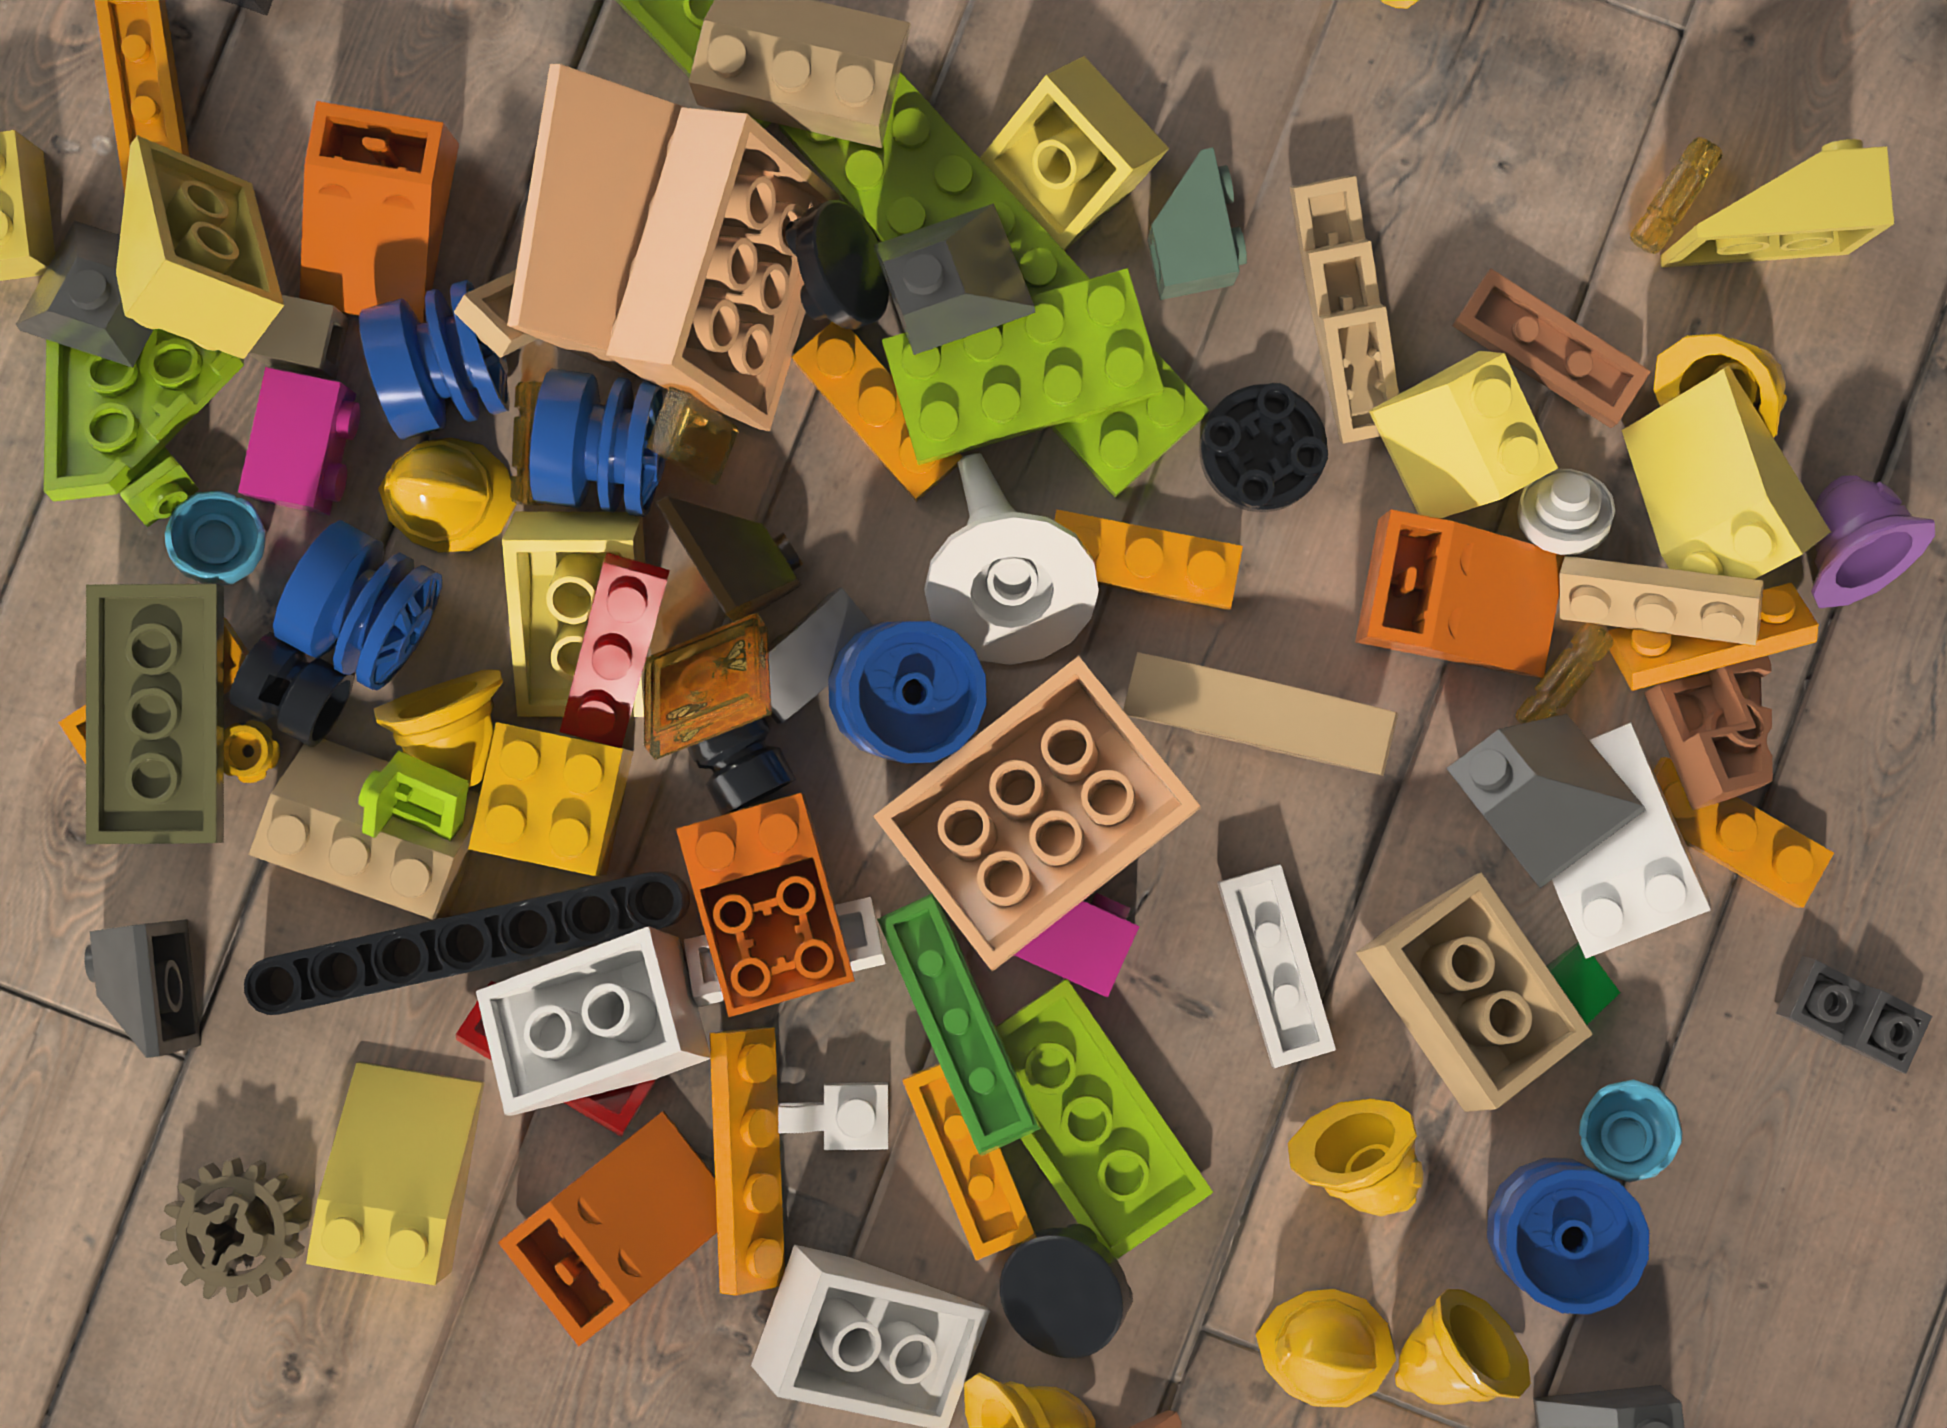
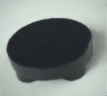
M829 200L809 208L801 218L788 223L785 232L786 240L793 254L797 256L799 270L804 282L800 291V297L807 314L816 321L828 318L836 325L850 330L878 321L884 315L888 305L889 287L874 249V245L879 242L865 219L849 204L840 200Z
M1282 383L1251 385L1229 394L1218 403L1209 415L1200 438V462L1207 481L1225 501L1247 511L1273 512L1295 504L1317 483L1328 461L1327 436L1323 423L1315 409L1308 401L1292 391L1288 386Z
M1074 1223L1066 1228H1049L1032 1234L1022 1241L1008 1257L1000 1277V1299L1011 1326L1021 1338L1034 1348L1060 1358H1081L1094 1354L1104 1348L1122 1326L1127 1312L1133 1303V1292L1127 1283L1126 1276L1118 1260L1107 1247L1098 1241L1096 1234L1091 1228L1083 1224Z

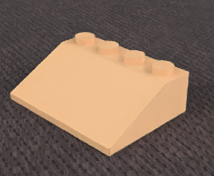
M550 64L507 326L620 373H633L608 357L606 353L611 340L612 325L618 317L630 278L631 263L637 255L648 219L649 204L656 193L667 157L668 142L674 134L681 108L687 107L562 64Z
M682 107L674 134L668 142L667 157L656 193L649 204L648 219L637 255L631 263L630 278L618 317L612 325L611 340L606 355L642 379L759 430L770 431L805 315V309L800 297V291L804 282L799 270L797 256L793 254L786 240V226L789 222L801 218L809 208L829 200H839L840 196L748 114Z
M1078 656L873 817L985 963L994 971L1192 816L1201 806Z

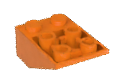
M316 101L304 164L299 298L333 305L344 314L359 316L362 309L403 298L409 303L421 324L427 321L425 295L427 291L433 288L459 143L443 122Z
M1390 509L1377 522L1355 643L1542 679L1545 674L1560 592L1559 573L1566 555L1545 551L1537 545L1455 521Z
M798 793L676 828L729 1017L855 981L805 794Z
M663 1110L510 1231L498 1243L579 1347L630 1307L717 1233L715 1175Z

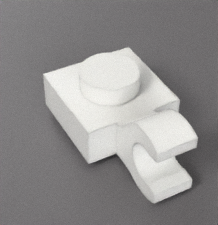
M888 1082L824 1083V1102H781L778 1107V1133L824 1131V1150L888 1149Z

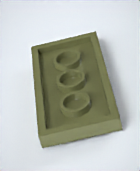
M219 584L86 585V844L224 843V586Z

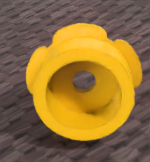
M250 720L245 725L234 723L224 730V773L226 775H235L239 781L244 783H255L267 776L266 771L269 768L276 767L280 759V745L272 739L273 732L270 727L262 722ZM248 745L254 748V754L249 758L243 753L244 748Z

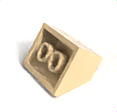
M714 0L703 21L689 85L697 105L725 112L746 113L755 119L882 148L911 23L815 0Z
M323 739L314 747L303 744L270 793L248 855L430 919L449 917L472 850H469L468 847L480 793L468 789L463 826L451 841L394 816L391 817L376 838L362 833L364 807L358 803L359 795L370 773L374 770L382 772L389 761Z
M1482 872L1470 877L1404 916L1355 952L1464 1112L1498 1109L1593 1034Z

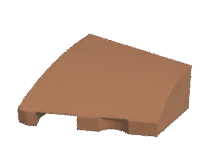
M1768 655L1713 669L1708 673L1660 683L1644 693L1692 810L1737 797L1773 781V760L1767 744V735L1772 729V709L1762 706L1761 678L1772 672Z

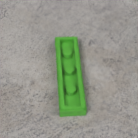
M931 893L878 918V923L978 1153L983 1156L1041 1129L945 910L939 901Z

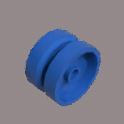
M932 621L880 622L857 632L838 652L828 678L829 707L840 732L859 750L882 759L895 760L901 763H932L957 752L977 731L987 704L986 675L976 651L956 631ZM910 680L911 686L905 691V695L909 700L906 702L903 698L902 689L905 683Z
M1544 1157L1518 1167L1499 1185L1488 1209L1487 1240L1496 1264L1515 1285L1525 1291L1533 1300L1560 1313L1593 1314L1617 1305L1637 1286L1649 1260L1650 1230L1640 1204L1620 1182L1574 1159ZM1567 1230L1571 1237L1562 1244V1234Z

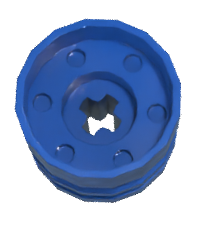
M469 280L451 285L450 294L453 313L464 294L475 289ZM437 288L427 291L425 295L427 320L425 323H420L409 303L403 298L362 309L359 314L360 335L372 382L391 427L402 440L443 430L446 425L445 398L451 397L462 417L468 422L478 420L480 410L477 390L491 414L509 411L510 408L506 356L500 358L489 346L481 342L477 335L455 313L452 314L443 294Z
M551 368L546 373L539 391L532 427L529 468L533 500L541 504L580 508L586 499L591 482L596 481L600 508L604 512L614 513L619 507L624 492L626 512L629 515L646 517L651 509L656 487L662 479L667 455L668 421L665 419L664 388L644 380L639 386L634 401L631 381L628 378L618 377L612 385L606 404L603 405L600 400L597 378L594 374Z
M339 520L329 525L313 541L294 569L276 609L273 622L274 635L298 650L318 659L330 652L336 645L333 656L334 669L346 675H351L356 671L357 682L378 691L388 684L399 672L425 635L442 589V575L424 565L414 569V559L400 552L390 557L381 566L384 556L383 542Z

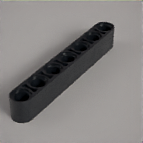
M667 871L647 872L271 956L256 962L248 970L244 980V994L248 1003L256 1011L266 1015H280L598 944L648 926L660 930L678 923L686 915L690 905V893L685 882L673 873ZM653 882L665 884L671 890L674 897L672 910L664 918L651 916L645 911L642 904L643 893ZM591 896L602 898L610 909V921L601 932L589 930L580 918L581 907ZM529 910L538 912L544 917L547 924L546 937L538 946L527 944L521 938L518 931L521 917ZM466 924L476 927L484 939L483 950L475 960L465 958L459 952L456 945L458 932ZM404 938L414 942L420 951L419 966L412 974L402 971L394 959L396 946ZM340 953L349 955L357 966L356 979L349 988L340 985L332 974L333 962ZM278 967L285 969L291 974L294 981L293 992L286 1002L278 999L270 988V978Z

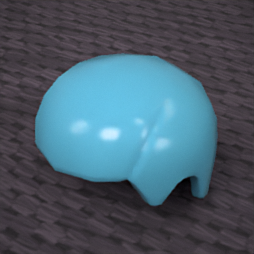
M221 490L196 492L174 508L165 530L166 548L175 567L184 576L201 584L232 585L251 574L263 557L266 543V532L254 506L243 498H237L234 494Z
M1634 1079L1612 1083L1598 1090L1587 1105L1579 1126L1581 1145L1586 1157L1603 1174L1629 1183L1657 1176L1672 1162L1682 1143L1683 1132L1676 1105L1658 1087Z

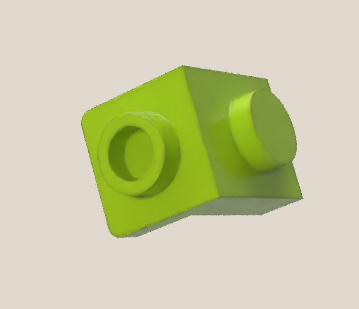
M164 447L119 494L148 528L157 520L170 517L178 504L200 489L166 447Z
M398 751L382 772L378 770L372 771L363 784L358 800L359 805L364 807L362 833L376 838L391 817L394 816L451 841L463 826L469 781L443 768H438Z

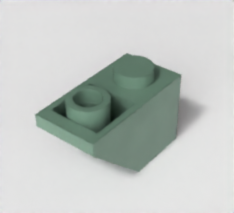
M1214 147L1203 149L1199 152L1151 225L1147 241L1160 300L1233 286L1240 272L1239 265L1247 263L1246 246L1240 226L1231 228L1226 204L1234 202L1231 175L1227 165L1218 167Z

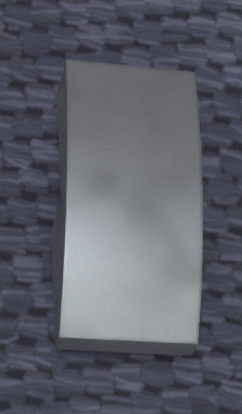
M842 587L831 591L790 632L779 635L766 648L769 715L777 724L783 723L828 686V678L838 652L857 632L873 626Z
M1802 956L1776 1014L1829 1040L1905 1074L1932 1019V1015L1883 990L1867 986L1816 959Z

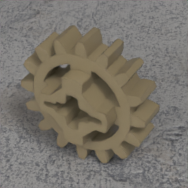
M233 1157L224 1161L222 1173L214 1163L198 1169L200 1182L189 1178L177 1186L180 1194L186 1199L185 1201H173L165 1205L164 1212L170 1217L177 1219L175 1226L160 1232V1239L176 1241L178 1249L165 1259L167 1265L184 1262L188 1268L180 1281L184 1286L199 1278L205 1281L203 1298L211 1299L219 1294L223 1287H226V1294L230 1303L244 1298L248 1287L258 1297L271 1289L269 1276L280 1282L292 1272L284 1258H296L304 1253L305 1246L292 1238L293 1234L309 1227V1222L307 1219L293 1218L291 1210L303 1201V1197L301 1194L284 1196L281 1190L289 1178L285 1173L271 1180L264 1178L266 1173L265 1161L259 1160L251 1164L246 1172L243 1171L240 1157ZM234 1187L233 1193L227 1195L224 1205L217 1202L210 1204L204 1202L215 1190ZM264 1203L268 1207L272 1215L273 1222H271L267 1214V1211L263 1205ZM233 1217L237 1219L236 1230L239 1233L245 1234L244 1238L236 1242L232 1239L234 1229L225 1224L227 1220ZM197 1237H198L199 1242H200V1244H201V1246H202V1248H203V1250H204V1253H203L202 1249H201L200 1246H199ZM245 1254L255 1258L260 1255L266 1257L256 1268L235 1271L237 1265L242 1263Z

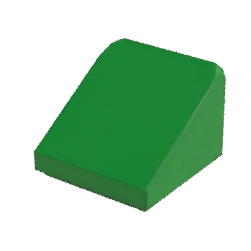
M1579 942L1546 965L1586 1025L1621 993L1594 956L1585 958Z

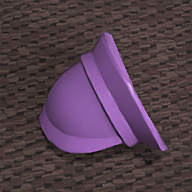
M1857 475L1841 476L1832 481L1820 494L1815 504L1831 531L1830 534L1815 544L1817 555L1814 562L1819 572L1811 592L1819 608L1846 606L1879 592L1905 572L1924 553L1935 537L1934 520L1913 517L1904 505H1900L1902 500L1895 492L1882 482L1874 483L1863 480Z

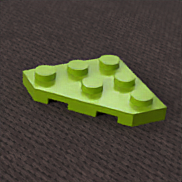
M154 329L133 368L46 339L44 492L53 502L117 495L244 366V359L219 350L211 351L204 349L192 340L162 329Z

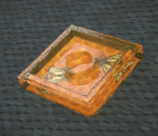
M758 613L646 657L644 664V747L654 760L772 714L768 628Z

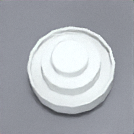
M1556 469L1524 487L1519 501L1517 516L1519 527L1527 539L1542 550L1559 555H1580L1596 549L1607 539L1616 510L1613 496L1604 483L1588 473L1574 469Z

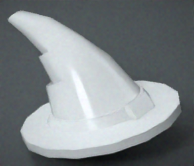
M973 453L967 455L957 463L970 517L967 526L951 534L931 559L924 588L931 621L956 631L976 651L980 661L1012 665L1043 659L1070 644L1091 620L1099 593L1093 557L1071 530L1048 517L1016 512L1010 506L982 454Z

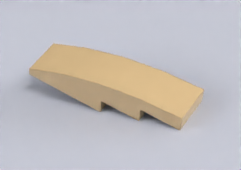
M1348 175L1289 187L1309 302L1340 442L1344 444L1379 437V431L1369 410L1397 396L1399 390L1386 306L1380 304L1372 244L1370 240L1365 238L1357 178L1354 175Z
M1137 652L1123 709L1125 714L1132 718L1187 729L1198 734L1248 744L1267 751L1384 776L1398 713L1140 652Z

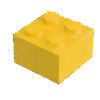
M496 722L468 849L592 876L607 875L634 751Z

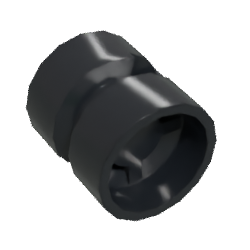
M269 632L253 646L244 659L231 686L229 698L232 705L262 721L277 717L278 730L308 746L314 747L330 732L341 715L351 694L354 679L352 674H342L334 669L333 664L322 658H316L308 662L306 653L278 639L273 632Z
M764 715L686 746L699 768L712 770L713 774L706 786L721 815L738 811L796 780L781 748L766 746L764 742L770 732Z

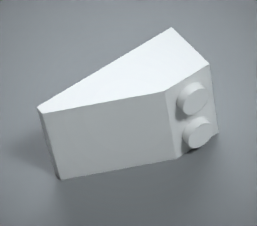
M1632 722L1589 739V741L1639 799L1646 810L1552 879L1585 958L1711 910L1708 892Z
M649 926L476 991L505 1115L512 1116L654 1080L711 1059L698 1006L693 999L690 976L680 938Z
M794 1244L751 1366L777 1397L927 1428H948L990 1310L983 1305L859 1260Z

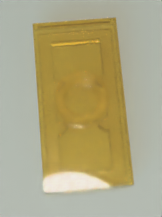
M669 386L646 448L694 478L716 486L721 479L739 430L735 424L689 392Z

